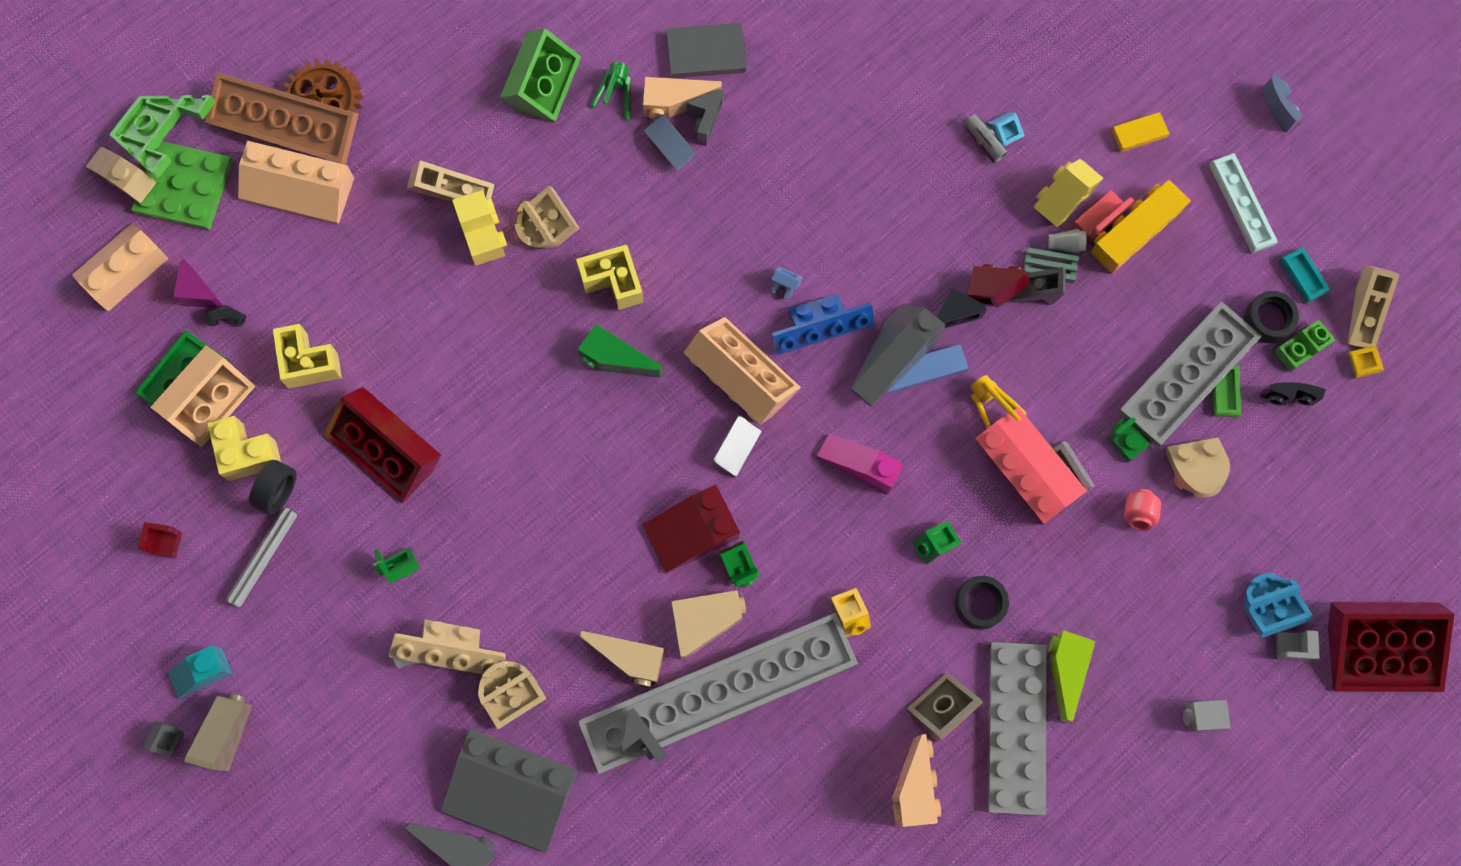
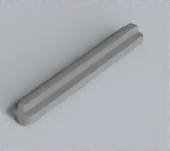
M285 507L282 508L227 596L226 601L228 603L241 607L296 519L297 514L294 511Z

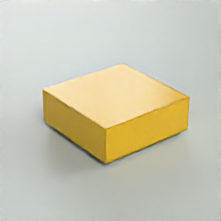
M1376 345L1348 353L1355 379L1384 371Z

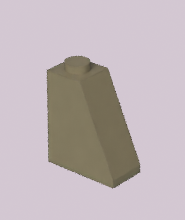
M228 693L227 698L217 695L184 762L211 770L229 772L252 705L244 703L245 697Z

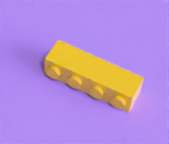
M1170 180L1166 181L1162 186L1159 183L1156 184L1147 193L1149 197L1144 202L1139 199L1129 209L1131 213L1126 218L1121 215L1111 225L1113 229L1110 232L1106 233L1103 231L1094 239L1093 242L1096 245L1090 253L1111 274L1183 212L1191 202Z

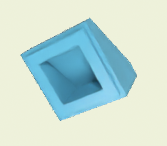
M1008 112L988 122L989 128L996 133L995 137L1003 147L1024 137L1016 113Z

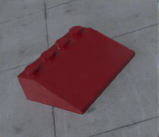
M1331 602L1328 636L1333 690L1335 692H1445L1455 614L1439 602Z

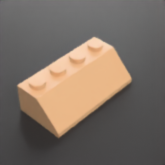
M247 141L239 163L238 198L242 201L339 225L354 177L348 165Z
M726 317L699 330L684 351V354L693 365L699 367L709 376V379L725 391L733 402L742 407L748 416L760 425L770 419L801 388Z

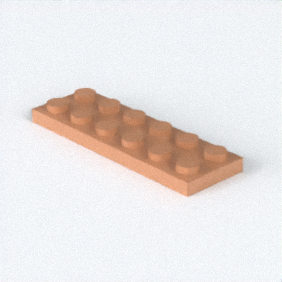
M219 72L216 73L211 94L216 103L206 115L205 123L337 163L346 164L358 113Z

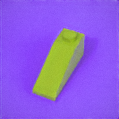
M1064 630L1057 633V636L1053 635L1048 651L1052 652L1050 664L1061 722L1069 723L1073 722L1096 641Z

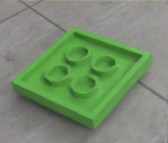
M161 141L160 146L155 151L167 154L172 162L159 179L145 170L144 173L152 178L156 184L141 203L136 200L134 201L131 210L137 215L210 231L233 163L232 158Z

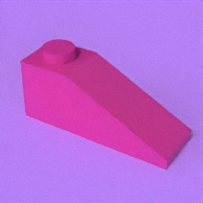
M830 433L817 455V458L886 494L891 490L904 465L880 451Z

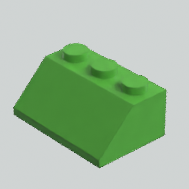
M545 28L527 32L500 98L519 112L555 122L581 56Z

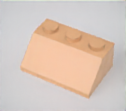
M131 223L72 276L102 307L109 311L169 258L134 223Z
M205 346L155 401L151 408L202 448L210 438L207 423L228 418L254 389L255 385L222 356L208 346Z

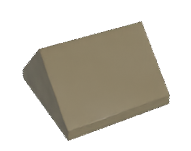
M947 672L912 703L907 710L935 742H938L945 738L983 702L977 695Z

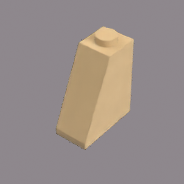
M737 590L672 601L681 659H687L742 621V614L746 613L744 597H739Z

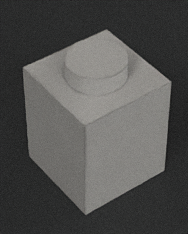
M1227 700L1185 704L1183 721L1188 726V731L1199 732L1230 729Z

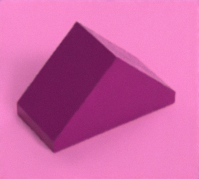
M182 259L179 262L173 297L182 306L205 308L222 306L223 304L185 259Z

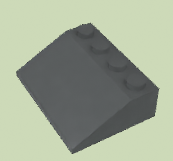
M470 729L459 754L441 812L547 853L579 771Z

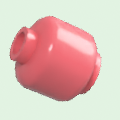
M1140 489L1129 494L1125 502L1123 516L1125 521L1132 529L1137 531L1150 530L1159 522L1161 500L1147 489Z

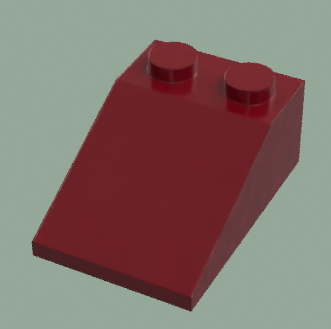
M716 484L686 498L643 524L666 573L723 547L740 537V531Z

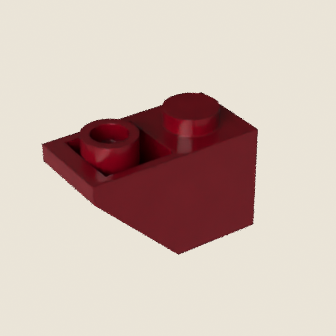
M991 264L974 266L968 296L985 306L999 307L1029 285L1030 279L1026 270L1017 266H1009L1008 268H997Z

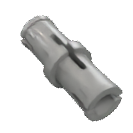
M973 114L965 121L964 125L977 139L976 143L980 147L983 146L996 163L1008 154V151L995 137L996 133L992 129L989 130L977 114Z

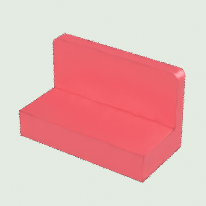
M1110 190L1079 217L1073 226L1076 229L1079 228V231H1086V239L1091 243L1100 233L1110 227L1117 218L1126 213L1134 200L1130 197L1123 202Z

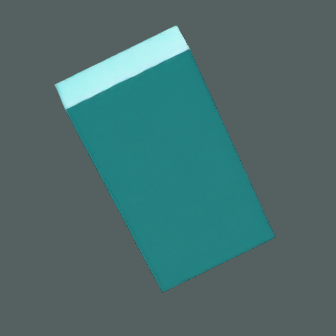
M1304 247L1279 260V263L1305 304L1331 291Z

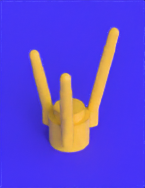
M988 375L979 378L971 385L970 388L974 394L970 397L976 404L986 429L991 424L981 400L987 403L995 398L1016 421H1020V417L1012 408L1016 409L1019 407L1026 416V412L1003 392Z

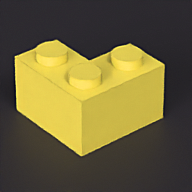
M1081 159L1074 163L1069 161L1064 167L1061 166L1052 178L1055 180L1050 187L1045 186L1036 196L1039 201L1035 204L1034 208L1058 227L1065 222L1083 200L1088 198L1104 178Z
M483 190L453 199L452 201L475 266L504 257L503 247L507 246L503 231L497 232L495 224L499 223L492 199H486Z
M627 245L576 259L586 294L611 287L618 310L643 303L642 289Z
M300 324L273 329L280 380L288 389L342 378L338 353L331 344L310 348L308 334Z
M235 416L207 423L219 475L226 480L233 481L260 473L264 466L272 460L281 462L277 443L268 433L247 439L244 424Z

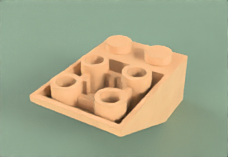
M926 734L913 739L892 796L896 827L938 823L937 817H941L940 801L934 798L933 787H937L935 769L931 770L929 758H933V746L931 740L927 741Z

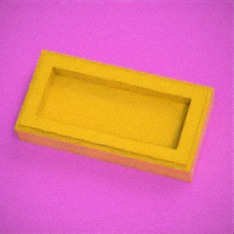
M1160 112L1114 126L1111 130L1121 152L1167 138L1170 134Z

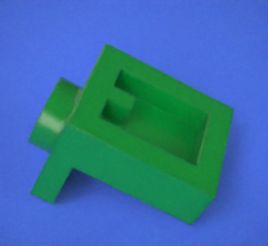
M1134 417L1130 418L1127 422L1123 418L1110 428L1113 433L1107 438L1128 463L1150 445L1148 440L1133 425L1137 421Z
M948 520L925 531L912 542L917 554L926 565L962 544Z

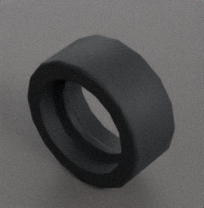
M1266 291L1254 298L1246 307L1244 321L1261 335L1258 341L1277 343L1285 339L1297 327L1299 311L1293 299L1285 293ZM1266 303L1275 305L1285 316V326L1278 331L1267 329L1258 319V308Z
M272 460L266 464L253 483L249 495V504L268 515L276 514L287 502L295 486V469L278 460Z
M986 575L975 576L967 580L957 591L954 600L955 611L960 620L968 627L977 630L989 629L1000 623L1007 615L1010 605L1009 595L1004 585L995 578ZM986 587L994 592L997 597L998 606L996 612L991 617L980 619L974 617L968 611L966 598L972 589Z

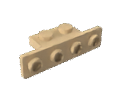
M426 619L423 625L422 638L396 633L394 634L389 651L390 658L477 674H484L492 665L506 660L505 653L479 648V629Z

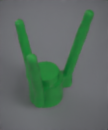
M621 62L610 63L609 70L604 74L603 81L590 105L592 108L596 106L607 84L608 87L603 99L604 105L608 103L613 88L620 89L624 86L625 121L630 119V85L632 78L628 76L629 67Z

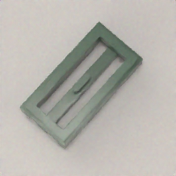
M1027 248L1023 270H1026L1027 273L1043 271L1030 268V265L1048 269L1064 267L1066 271H1070V274L1065 275V282L1074 283L1077 276L1079 256Z

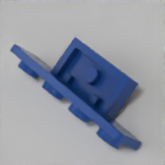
M836 294L790 308L788 313L793 326L771 334L775 354L779 355L873 326V307L871 303H867L846 310Z

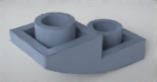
M1274 74L1262 89L1273 116L1282 128L1288 132L1302 118L1303 114L1295 104L1287 99L1293 91L1284 80Z
M664 114L644 130L677 171L697 155Z

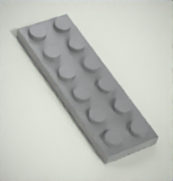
M1221 301L1118 413L1127 421L1134 417L1137 421L1133 425L1155 446L1160 447L1260 339L1261 335Z
M989 643L988 813L1046 816V645Z

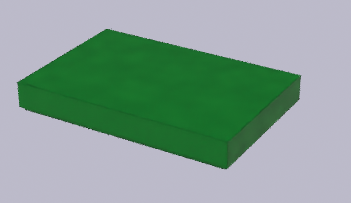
M185 330L134 394L152 406L199 352L208 345ZM218 353V354H219L220 356H222L225 360H227L228 362H230L226 357H224L223 355H221L220 353Z

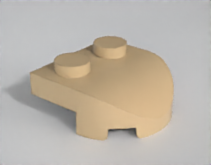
M550 186L530 202H522L517 210L519 215L515 229L519 238L529 246L540 249H552L561 245L580 229L554 188Z
M1219 437L1167 447L1166 455L1175 474L1173 482L1180 490L1184 488L1194 493V497L1198 498L1211 497L1221 491L1229 475L1230 462Z
M503 661L492 665L484 672L479 684L478 695L480 702L497 729L502 728L547 699L531 672L516 662Z

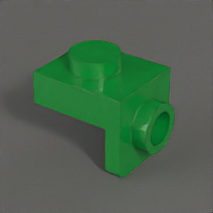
M740 541L718 552L729 579L735 587H747L753 584L756 578L761 576L753 563L744 541Z
M411 547L387 559L384 558L379 548L373 551L376 561L372 563L380 577L385 575L390 584L402 577L410 576L420 568Z

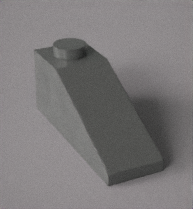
M408 824L405 828L450 866H490L498 855L493 850L496 845L484 835L479 839L474 835L417 824Z

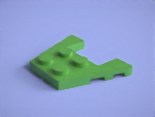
M182 95L180 99H170L169 96H139L109 135L150 174L159 179L172 162L167 154L155 151L160 146L163 138L175 126L176 121L182 114L203 120L216 102L210 95H202V98L193 99L191 95Z

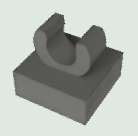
M156 720V722L150 725L152 729L148 737L143 739L145 742L143 748L171 758L184 731Z

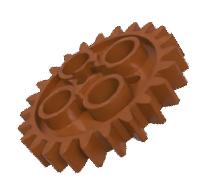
M315 59L313 67L308 62H305L306 69L304 71L297 67V76L288 75L292 82L283 83L287 93L339 107L354 113H358L356 109L364 107L358 101L363 99L364 96L359 91L362 87L356 82L357 78L353 73L350 74L346 66L342 68L337 61L332 65L326 59L322 65L318 59ZM337 83L334 89L329 90L331 85ZM312 87L310 92L304 94L307 88Z

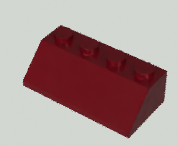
M364 387L341 397L324 433L331 442L401 503L405 502L429 477L441 457L437 450Z

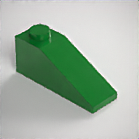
M597 324L594 325L578 348L580 361L590 369L596 367L600 371L658 378L663 374L662 365Z

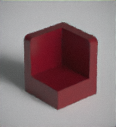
M144 522L138 550L148 555L176 559L182 532L172 526Z

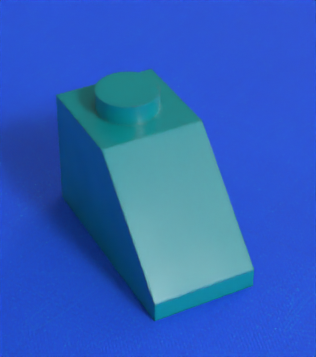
M211 645L184 658L168 674L178 698L181 699L232 675V671L223 649Z

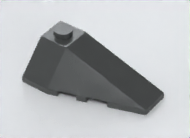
M902 304L884 322L851 391L872 407L942 339L945 324L926 308Z

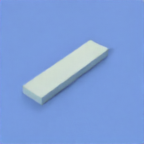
M1235 153L1211 161L1209 166L1251 253L1253 254L1275 246L1278 241Z

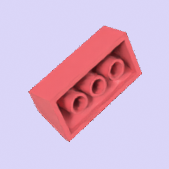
M1018 407L1014 411L1020 417V421H1016L1010 414H1007L975 439L1042 523L1045 524L1087 492V490Z

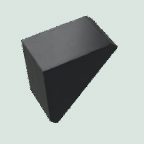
M952 288L936 317L945 324L944 329L982 319L987 309L984 304Z

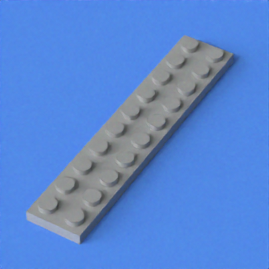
M834 613L578 722L600 775L645 756L640 748L644 744L642 739L622 753L628 712L632 708L635 709L663 748L858 665V662L838 616Z

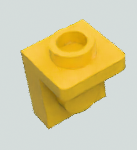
M857 588L831 597L832 605L840 619L846 637L860 635L871 628L869 613Z

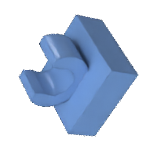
M779 267L775 270L771 279L776 281L772 286V292L776 293L779 286H784L787 290L784 298L788 299L792 295L793 290L800 286L803 277Z

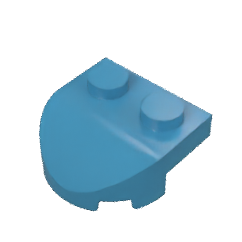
M1265 573L1251 581L1245 595L1244 609L1260 638L1312 620L1313 614L1299 594L1301 587L1293 579L1289 578L1286 580L1277 577L1276 573Z

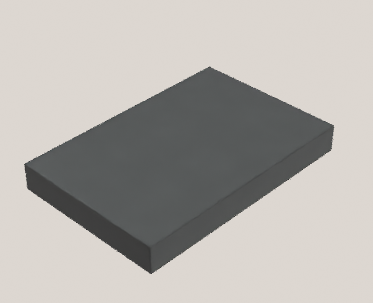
M741 23L667 28L671 78L746 72Z

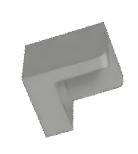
M1307 630L1301 633H1276V660L1309 662L1319 659L1318 631Z

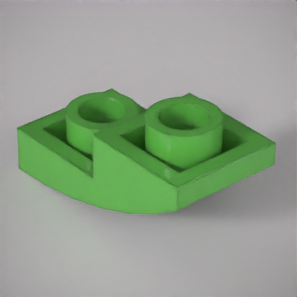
M1318 320L1281 345L1274 353L1291 372L1330 345L1335 339L1321 321Z

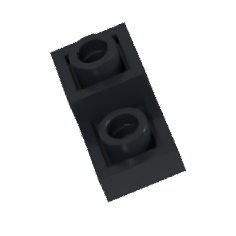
M1282 382L1270 384L1261 391L1260 396L1268 399L1269 403L1278 406L1286 405L1293 399H1296V402L1299 404L1313 406L1323 399L1326 389L1305 383Z

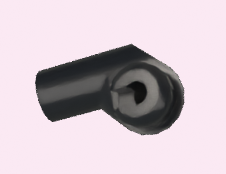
M222 305L207 309L204 322L209 326H215L219 324V320L227 319L238 326H242L246 321V315L228 305Z

